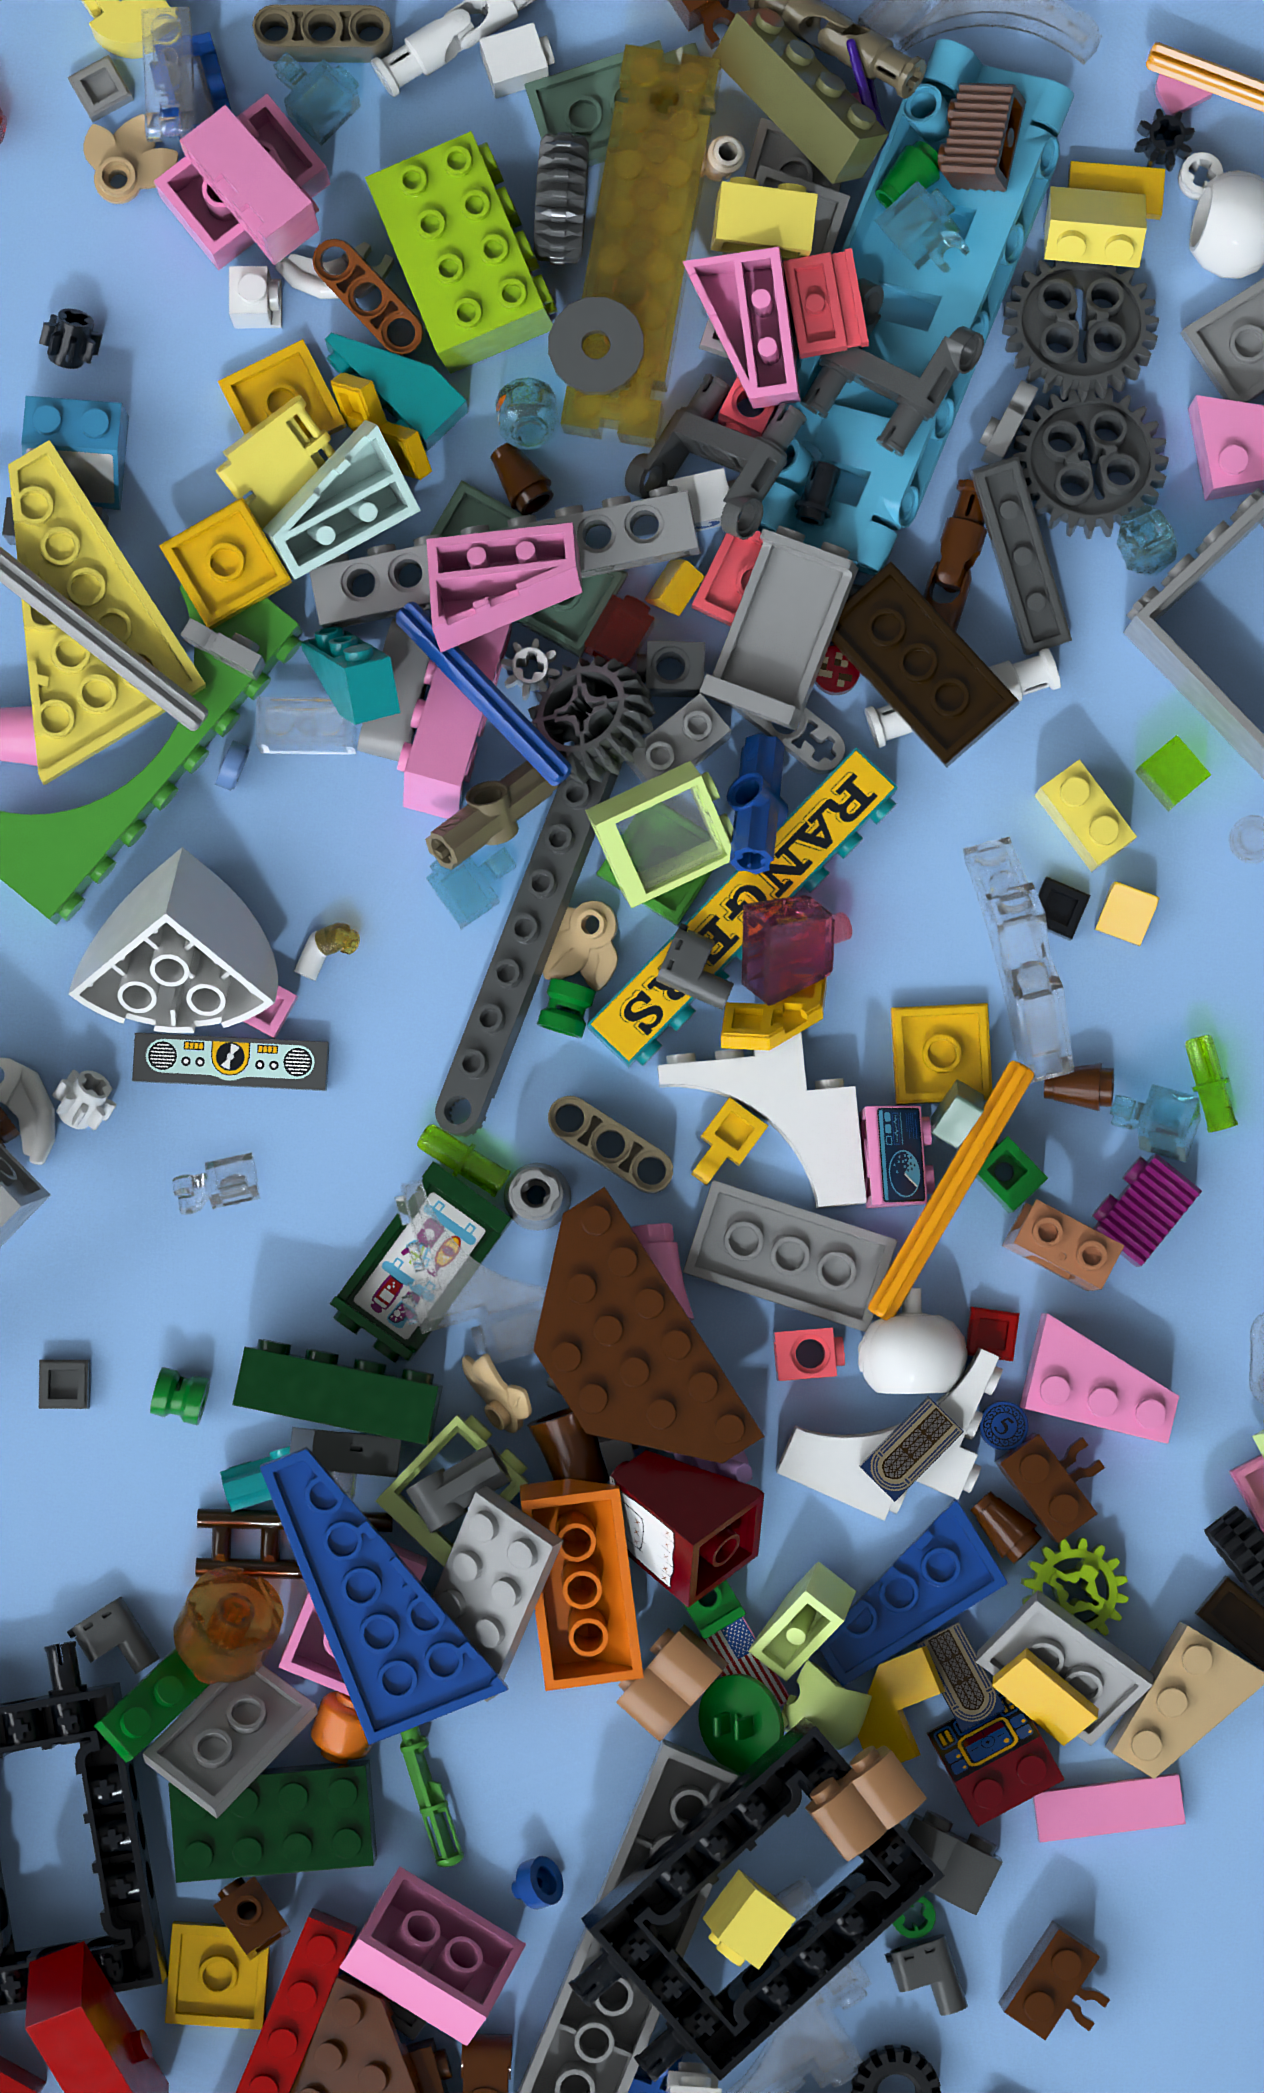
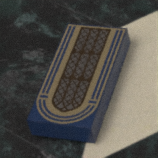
M927 1396L859 1467L895 1502L964 1431Z
M959 1621L916 1643L917 1648L927 1645L945 1689V1692L941 1694L962 1733L1006 1710L995 1688L992 1687V1682L985 1669L975 1662L977 1654Z

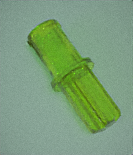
M1201 1035L1190 1038L1185 1042V1048L1196 1083L1191 1088L1193 1092L1198 1091L1208 1133L1238 1125L1226 1086L1230 1079L1223 1076L1213 1037L1211 1035Z
M429 1124L417 1142L419 1149L454 1170L452 1174L454 1177H457L459 1174L490 1193L494 1198L511 1174V1171L508 1169L505 1170L477 1152L475 1144L472 1143L468 1146L435 1124Z

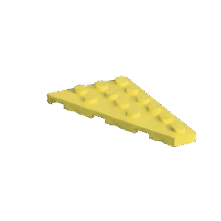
M48 440L9 463L8 470L17 560L188 694L193 696L206 688V683L51 441ZM21 599L38 776L43 785H46L166 711Z

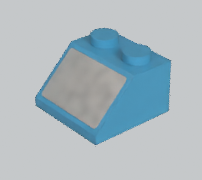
M26 396L21 441L22 456L50 440L92 506L121 510L129 416L122 403Z

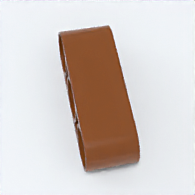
M330 239L319 244L314 251L312 261L314 270L325 284L390 352L401 355L416 349L423 338V325L418 316L348 242L340 239ZM335 246L342 248L349 259L347 269L340 275L328 273L322 263L325 251ZM366 282L374 283L379 287L382 294L380 305L372 311L363 310L359 307L355 298L358 287ZM395 319H407L414 326L415 337L407 346L396 345L389 338V325Z

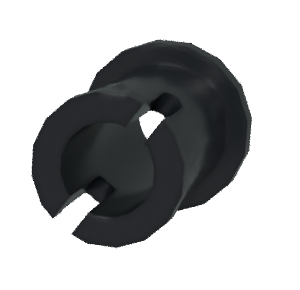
M811 462L801 500H797L794 505L798 510L796 514L797 519L811 525L823 526L825 519L831 517L832 511L828 508L841 474L840 468L827 462Z

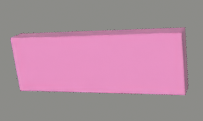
M1177 1773L1159 1775L1155 1779L1152 1777H1142L1048 1789L1033 1797L1037 1835L1040 1843L1186 1824L1180 1777Z

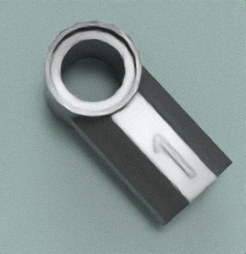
M487 1445L462 1459L461 1462L446 1471L442 1468L409 1487L406 1492L430 1533H433L467 1513V1507L470 1506L476 1491L485 1486L496 1491L512 1480L500 1455L494 1450L492 1445Z

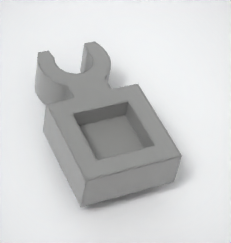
M1021 380L1001 420L991 417L979 443L987 446L981 459L982 461L991 464L1003 460L1039 388Z
M189 618L180 634L184 637L183 640L213 655L215 659L257 681L266 665L263 657L257 653L260 646L238 633H234L230 639Z

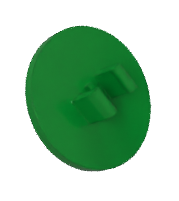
M745 1674L726 1675L715 1680L704 1692L699 1705V1728L707 1749L719 1763L738 1772H744L784 1736L783 1716L776 1698L762 1682L754 1677Z

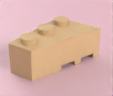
M1179 1621L1150 1670L1154 1674L1153 1686L1124 1713L1105 1748L1155 1779L1264 1685V1672Z

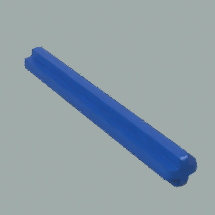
M411 601L404 605L396 614L398 626L550 785L558 786L571 774L572 766L565 757L458 646L440 653L432 629V620L416 602Z

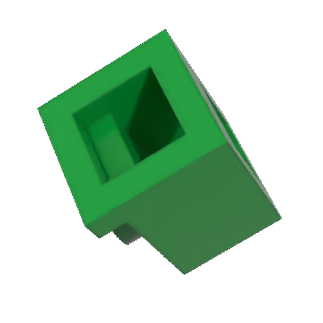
M1007 1136L999 1143L996 1142L976 1179L997 1199L1008 1213H1012L1048 1177ZM999 1163H1006L1011 1167L1012 1176L1008 1181H1001L996 1177L995 1168Z
M727 1580L714 1588L717 1593V1599L714 1604L705 1606L698 1600L689 1608L684 1605L704 1640L746 1615L744 1608Z

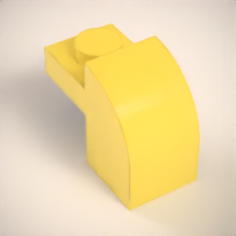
M81 0L94 18V20L89 22L95 40L105 50L119 57L137 59L151 56L156 53L155 46L175 41L184 35L178 17L166 0Z

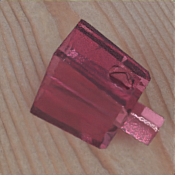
M806 895L743 905L742 985L770 1006L826 978L833 971L834 945L849 940L852 937V925L849 918L843 912L832 914L812 897Z

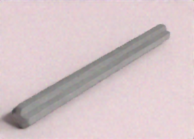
M0 547V582L190 731L197 730L204 723L209 712L204 705Z

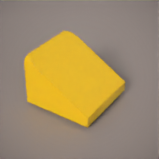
M684 559L670 560L644 600L651 605L680 616L705 576L689 561Z
M1114 881L1110 885L1094 930L1141 946L1160 898Z

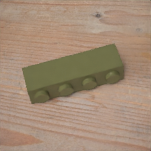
M768 7L736 13L712 58L832 184L863 178L889 135V132L876 120L875 113L867 106L861 104L845 88L844 81L836 74L831 73L815 57L813 49L808 44L800 41L784 25V20L778 13L770 10Z

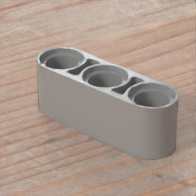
M393 618L382 652L391 658L401 713L362 723L357 751L399 761L404 742L412 743L415 728L411 727L412 715L417 700L424 699L427 685L424 684V678L430 658L398 626L396 618Z

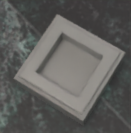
M109 55L67 77L92 123L134 100Z

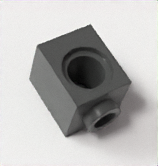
M647 640V654H637V674L641 677V681L646 683L650 690V695L655 697L695 698L700 694L699 691L704 681L705 642ZM668 658L678 660L683 665V674L675 680L662 678L656 669L662 660Z

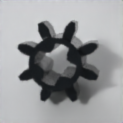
M1159 108L1154 114L1152 124L1142 120L1139 123L1137 131L1146 138L1136 143L1134 151L1145 153L1149 159L1147 167H1153L1154 164H1165V168L1170 172L1174 168L1176 156L1185 160L1190 156L1192 149L1183 142L1190 140L1195 130L1194 128L1184 127L1180 121L1182 112L1179 111L1174 116H1164ZM1162 134L1163 138L1167 141L1173 140L1171 146L1166 147L1164 140H1155L1157 135Z
M68 308L60 310L58 316L51 314L49 322L43 323L39 344L49 346L47 351L48 358L54 364L63 368L77 369L82 367L84 362L91 363L92 356L98 355L103 335L93 331L94 321L90 315L77 309Z

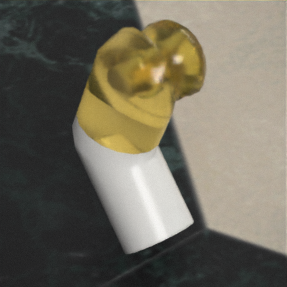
M338 922L313 932L305 944L294 972L316 981L326 956L339 951L350 955L357 950L360 944L359 933L350 929L348 924Z

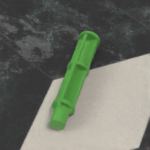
M419 1726L400 1733L403 1740L400 1744V1750L403 1753L419 1804V1811L422 1814L435 1855V1862L439 1867H451L463 1860L464 1852H462L442 1785L440 1782L433 1781L424 1754V1750L429 1745L428 1738L422 1735ZM443 1812H446L447 1819L458 1850L456 1852L452 1844V1840L447 1828ZM428 1816L430 1817L442 1856H439L435 1841L430 1829V1825L427 1819Z

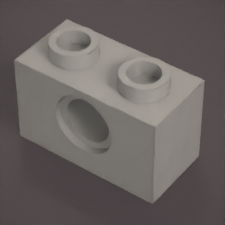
M700 693L644 738L647 748H636L633 751L635 763L627 761L626 763L642 783L689 761L696 767L730 739L731 729Z

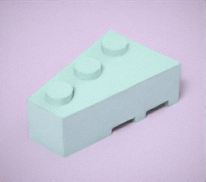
M364 420L262 531L288 575L295 580L421 510L378 425Z

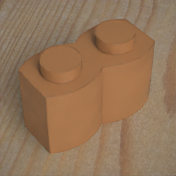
M685 1624L676 1634L668 1628L649 1650L656 1657L645 1670L643 1669L644 1678L621 1681L618 1684L624 1693L616 1703L659 1742L729 1664Z
M885 1745L877 1750L874 1746H869L859 1752L850 1761L852 1769L838 1781L831 1777L820 1783L810 1793V1797L813 1800L805 1807L838 1853L847 1862L865 1851L888 1829L904 1820L927 1799L894 1753Z

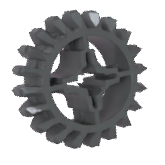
M558 132L557 134H545L540 141L533 249L538 261L550 262L553 265H564L565 263H577L582 257L589 143L585 136Z
M597 655L591 663L580 657L575 669L562 665V675L558 679L547 677L549 688L546 692H535L537 701L540 704L529 708L528 711L530 718L533 720L531 723L571 764V774L566 781L573 778L576 782L584 785L591 777L593 780L602 783L606 771L609 770L611 773L619 775V765L622 762L635 763L632 753L636 748H647L642 735L654 731L649 718L656 712L653 704L650 702L652 696L650 695L649 688L641 681V677L633 669H630L628 666L626 667L615 658L608 662L606 658ZM605 694H614L618 696L609 699ZM573 741L575 744L580 743V745L567 746L564 743Z

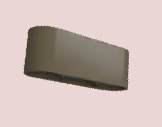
M269 5L258 11L252 25L258 50L262 56L274 62L371 63V60L375 57L383 59L389 55L393 47L389 17L385 11L371 5ZM275 26L284 27L288 30L285 37L278 41H271L264 37L267 30ZM326 26L335 30L333 37L327 41H317L311 37L313 32L319 27ZM367 27H377L383 31L381 37L375 41L369 42L359 38L361 31Z
M564 1096L557 1099L551 1105L548 1112V1123L552 1133L558 1139L639 1191L647 1194H656L663 1191L670 1184L673 1176V1164L662 1150L578 1097ZM575 1106L582 1111L584 1122L578 1130L566 1132L557 1126L556 1116L563 1107ZM606 1132L619 1134L625 1142L623 1152L616 1158L603 1157L596 1148L598 1138ZM655 1158L663 1163L665 1177L660 1183L648 1185L639 1179L637 1168L643 1160Z

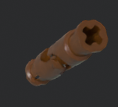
M960 479L958 481L956 489L960 493L953 516L947 518L940 539L941 561H937L931 569L923 597L955 631H957L972 582L970 569L981 553L987 534L973 480ZM935 583L949 593L960 591L959 595L950 603H938L933 600Z

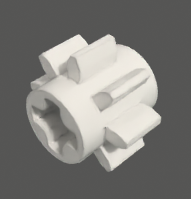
M537 638L533 640L531 647L523 649L520 644L514 642L513 648L516 655L513 660H501V667L513 671V675L505 680V687L508 689L518 685L522 688L523 700L528 699L530 691L539 690L540 692H546L547 677L554 679L560 677L558 670L548 667V664L557 657L556 651L551 650L544 654L539 650V640ZM529 660H536L538 669L543 672H535L532 679H525L523 669L519 668V666L526 667Z
M72 1070L67 1079L60 1081L52 1094L55 1099L62 1101L56 1109L57 1114L65 1124L75 1129L90 1127L96 1130L102 1120L107 1121L117 1105L112 1100L107 1099L113 1090L108 1080L101 1074L89 1070L83 1071L80 1074L76 1070Z

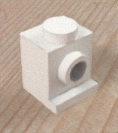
M229 266V315L235 329L282 328L281 279H271L267 266Z

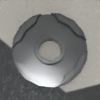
M585 297L569 304L555 318L548 335V355L557 376L569 387L586 395H607L624 388L637 373L644 359V335L636 316L622 303L607 297ZM593 334H602L610 341L608 353L599 359H592L583 352L584 341Z

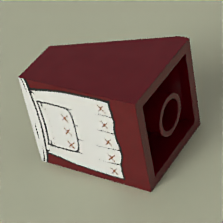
M647 1450L633 1460L624 1461L619 1464L610 1475V1484L618 1485L620 1489L628 1557L688 1608L758 1556L764 1493L759 1488Z

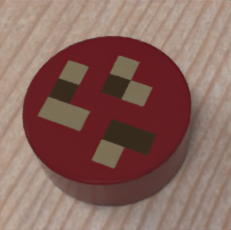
M835 645L829 646L815 684L826 694L842 695L854 688L859 679L860 672Z

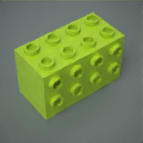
M472 131L365 177L436 353L450 374L550 332L553 325L550 315L558 312L542 274L535 277L532 274V271L540 268L524 230L515 233L514 228L521 226L522 223L506 187L503 186L498 189L496 187L497 184L504 182V179L487 142L478 145Z

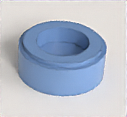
M234 740L232 741L215 785L230 791L235 789L250 752L249 746Z

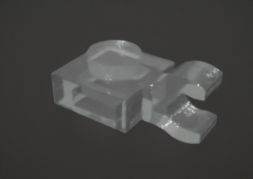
M252 1152L206 1162V1173L196 1175L185 1174L172 1179L173 1192L175 1197L180 1196L178 1197L179 1210L184 1215L200 1211L208 1200H210L212 1209L260 1199L257 1169Z

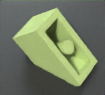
M818 1561L789 1591L752 1643L748 1652L787 1682L845 1621L856 1590Z

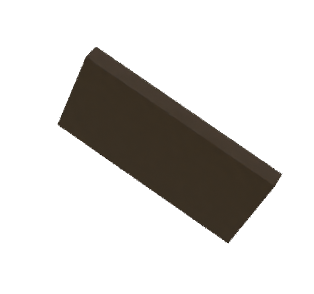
M892 562L887 564L846 600L831 639L832 643L946 768L1019 705V700Z

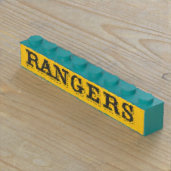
M857 747L777 829L774 860L770 863V870L756 875L751 872L736 870L685 923V925L689 926L688 930L715 940L704 971L727 980L730 976L724 969L736 957L745 962L763 942L757 935L770 922L777 928L779 923L781 925L796 907L791 900L767 907L763 915L764 908L744 909V906L794 898L803 888L809 893L813 892L830 874L824 866L836 854H839L843 859L847 857L863 840V837L857 832L870 819L877 825L896 806L891 797L895 794L898 787ZM782 904H784V905H785V908H784V912H783V915H782V918H781V914H782ZM675 934L587 1024V1028L628 1068L636 1060L644 1066L663 1046L657 1040L658 1037L669 1026L678 1031L696 1012L690 1005L696 998L656 982Z

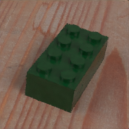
M258 1339L257 1347H244L232 1405L423 1445L431 1443L443 1388L442 1385L433 1384L434 1374L403 1369L402 1377L385 1374L387 1364L363 1359H355L353 1367L337 1364L339 1354L307 1349L305 1357L290 1354V1344L266 1339Z
M370 1760L348 1761L346 1764L324 1763L264 1769L218 1818L211 1815L172 1783H168L176 1883L374 1866L377 1860Z

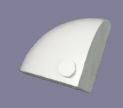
M182 847L135 887L106 920L83 955L74 974L68 995L98 1014L124 1024L125 1018L136 1022L155 1025L154 1031L194 1033L195 1028L221 1023L223 1028L235 1025L263 1012L273 1005L278 990V971L274 954L266 935L246 904L222 879Z

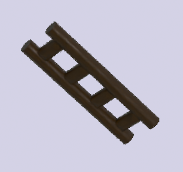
M198 1509L197 1528H212L211 1558H196V1577L303 1579L296 1560L280 1559V1530H284L277 1510L239 1509L232 1511L231 1509ZM362 1512L378 1532L393 1531V1518L388 1513ZM232 1529H261L260 1559L231 1558Z

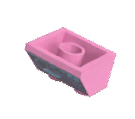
M921 1106L864 1107L859 1112L867 1199L866 1209L926 1204L927 1194H933L935 1190L933 1165H925L923 1147L932 1144L930 1117H921Z

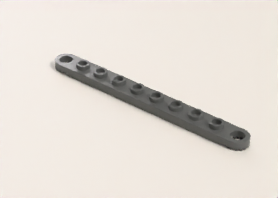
M605 694L609 699L618 696L614 694ZM623 762L619 765V772H620V769H621V767H622ZM609 770L605 772L602 783L590 777L583 785L572 778L569 781L564 780L558 786L436 1104V1120L439 1126L448 1133L459 1137H467L470 1134L474 1135L478 1129L482 1128L483 1121H486L487 1110L492 1098H495L595 837V832L585 810L608 800L618 775L611 773ZM459 1099H467L471 1105L469 1118L461 1124H454L453 1120L450 1119L452 1117L450 1114L452 1112L451 1107L455 1106V1102L458 1103Z

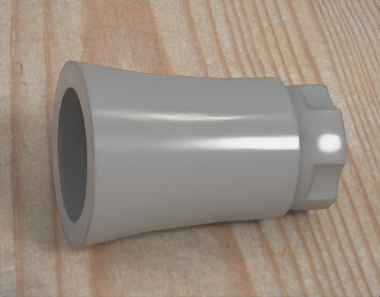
M543 1163L528 1164L516 1170L507 1181L504 1190V1204L509 1216L518 1225L529 1230H545L557 1225L562 1220L563 1213L569 1210L571 1203V1190L564 1175L556 1168ZM534 1186H540L546 1191L543 1203L538 1205L530 1203L527 1198L529 1189Z

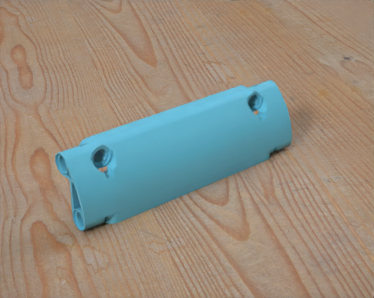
M938 39L927 62L926 72L921 84L909 98L902 100L889 132V137L885 142L841 251L844 252L845 249L852 248L857 279L864 278L881 286L884 291L883 303L878 312L881 318L868 338L869 346L862 347V350L920 378L944 337L949 338L958 327L965 326L983 335L985 345L1058 163L1060 148L1056 137L1061 131L1074 98V93L1068 87L1050 79L985 66L980 62L975 53L965 45L949 39ZM961 82L1016 85L1026 104L1007 191L1001 192L997 190L993 192L980 189L975 191L962 188L957 190L950 185L942 172H940L939 181L895 212L888 210L879 202L875 191L880 187L906 145L912 146L916 141H923L938 153L940 145L943 142H947L950 128L948 123V106L952 98H957V93L959 92L958 85ZM934 110L930 116L926 117L929 112ZM821 355L800 359L799 356L797 359L796 367L801 399L804 398L822 368L819 365ZM976 365L970 372L958 375L939 405L934 417L928 421H922L902 457L894 453L895 450L890 452L876 441L898 404L854 381L852 383L846 382L826 418L820 417L818 415L819 412L817 414L812 413L802 406L800 402L787 404L788 407L792 405L800 410L807 420L800 427L785 451L787 454L786 460L794 456L793 461L782 469L762 501L763 517L758 531L762 532L763 529H767L776 533L778 526H783L805 535L803 543L820 549L823 542L837 545L850 552L848 559L856 564L859 568L858 572L875 576L886 566L898 535L893 530L909 527L917 515ZM812 461L827 462L841 469V474L828 508L832 511V515L830 518L825 519L823 526L811 525L796 518L798 510L794 507L795 502L801 500Z

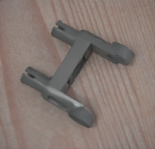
M861 278L858 279V285L869 338L881 318L878 312L883 303L884 291L881 286ZM965 326L958 327L949 338L944 337L920 378L862 350V346L821 355L819 365L822 368L804 398L801 399L800 404L812 413L817 414L819 412L818 415L820 417L826 418L846 382L852 383V381L898 404L896 410L876 441L890 452L895 450L894 453L902 457L922 421H928L934 417L939 405L958 375L970 372L979 361L984 347L983 335Z
M706 374L703 379L704 381L688 406L676 410L650 453L639 454L631 461L625 475V487L632 495L642 499L650 498L649 491L666 487L668 480H672L689 453L740 472L723 499V502H726L721 515V527L727 534L745 540L753 536L758 530L763 517L762 501L786 465L787 454L785 451L807 418L794 406L789 405L788 407L786 403H780L777 412L762 436H755V438L712 422L731 387L719 377ZM648 471H650L649 478L646 484L644 485L645 477Z

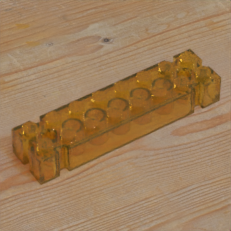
M625 44L619 85L621 95L628 98V103L615 102L582 299L585 297H607L622 303L636 316L644 335V359L637 373L625 386V388L630 387L629 390L620 391L618 398H612L611 394L586 395L567 386L560 422L565 434L602 439L603 428L618 430L617 434L620 443L653 448L660 437L664 408L662 401L654 400L655 391L668 392L688 275L682 261L690 260L707 164V151L712 135L711 116L703 115L704 110L716 112L722 77L720 59L682 53L681 64L665 63L663 50ZM666 99L673 100V105L669 106L667 113L659 112L658 105H661ZM602 334L590 335L583 343V352L592 359L604 357L610 349L609 339Z

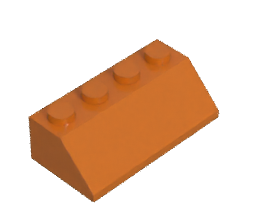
M561 1479L520 1485L522 1512L564 1540L535 1606L545 1690L550 1691L644 1678L619 1486L575 1479Z

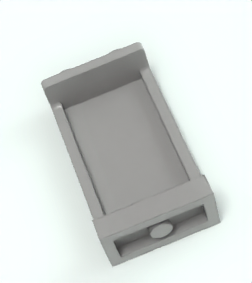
M778 526L776 533L767 529H763L761 532L762 547L712 676L706 674L699 692L709 699L796 731L859 568L852 560L848 559L850 554L848 550L828 542H823L820 549L803 543L805 535L787 527Z

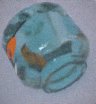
M527 377L511 381L499 391L495 405L499 433L505 442L516 448L529 450L547 444L556 436L560 425L556 394L549 384L540 379Z

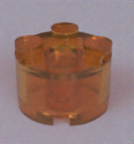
M234 1566L220 1567L203 1574L190 1590L174 1623L173 1636L179 1656L194 1672L195 1677L199 1681L206 1684L241 1681L252 1676L264 1664L280 1633L284 1616L282 1601L277 1591L264 1578L258 1576L255 1579L242 1573L244 1570L242 1568Z

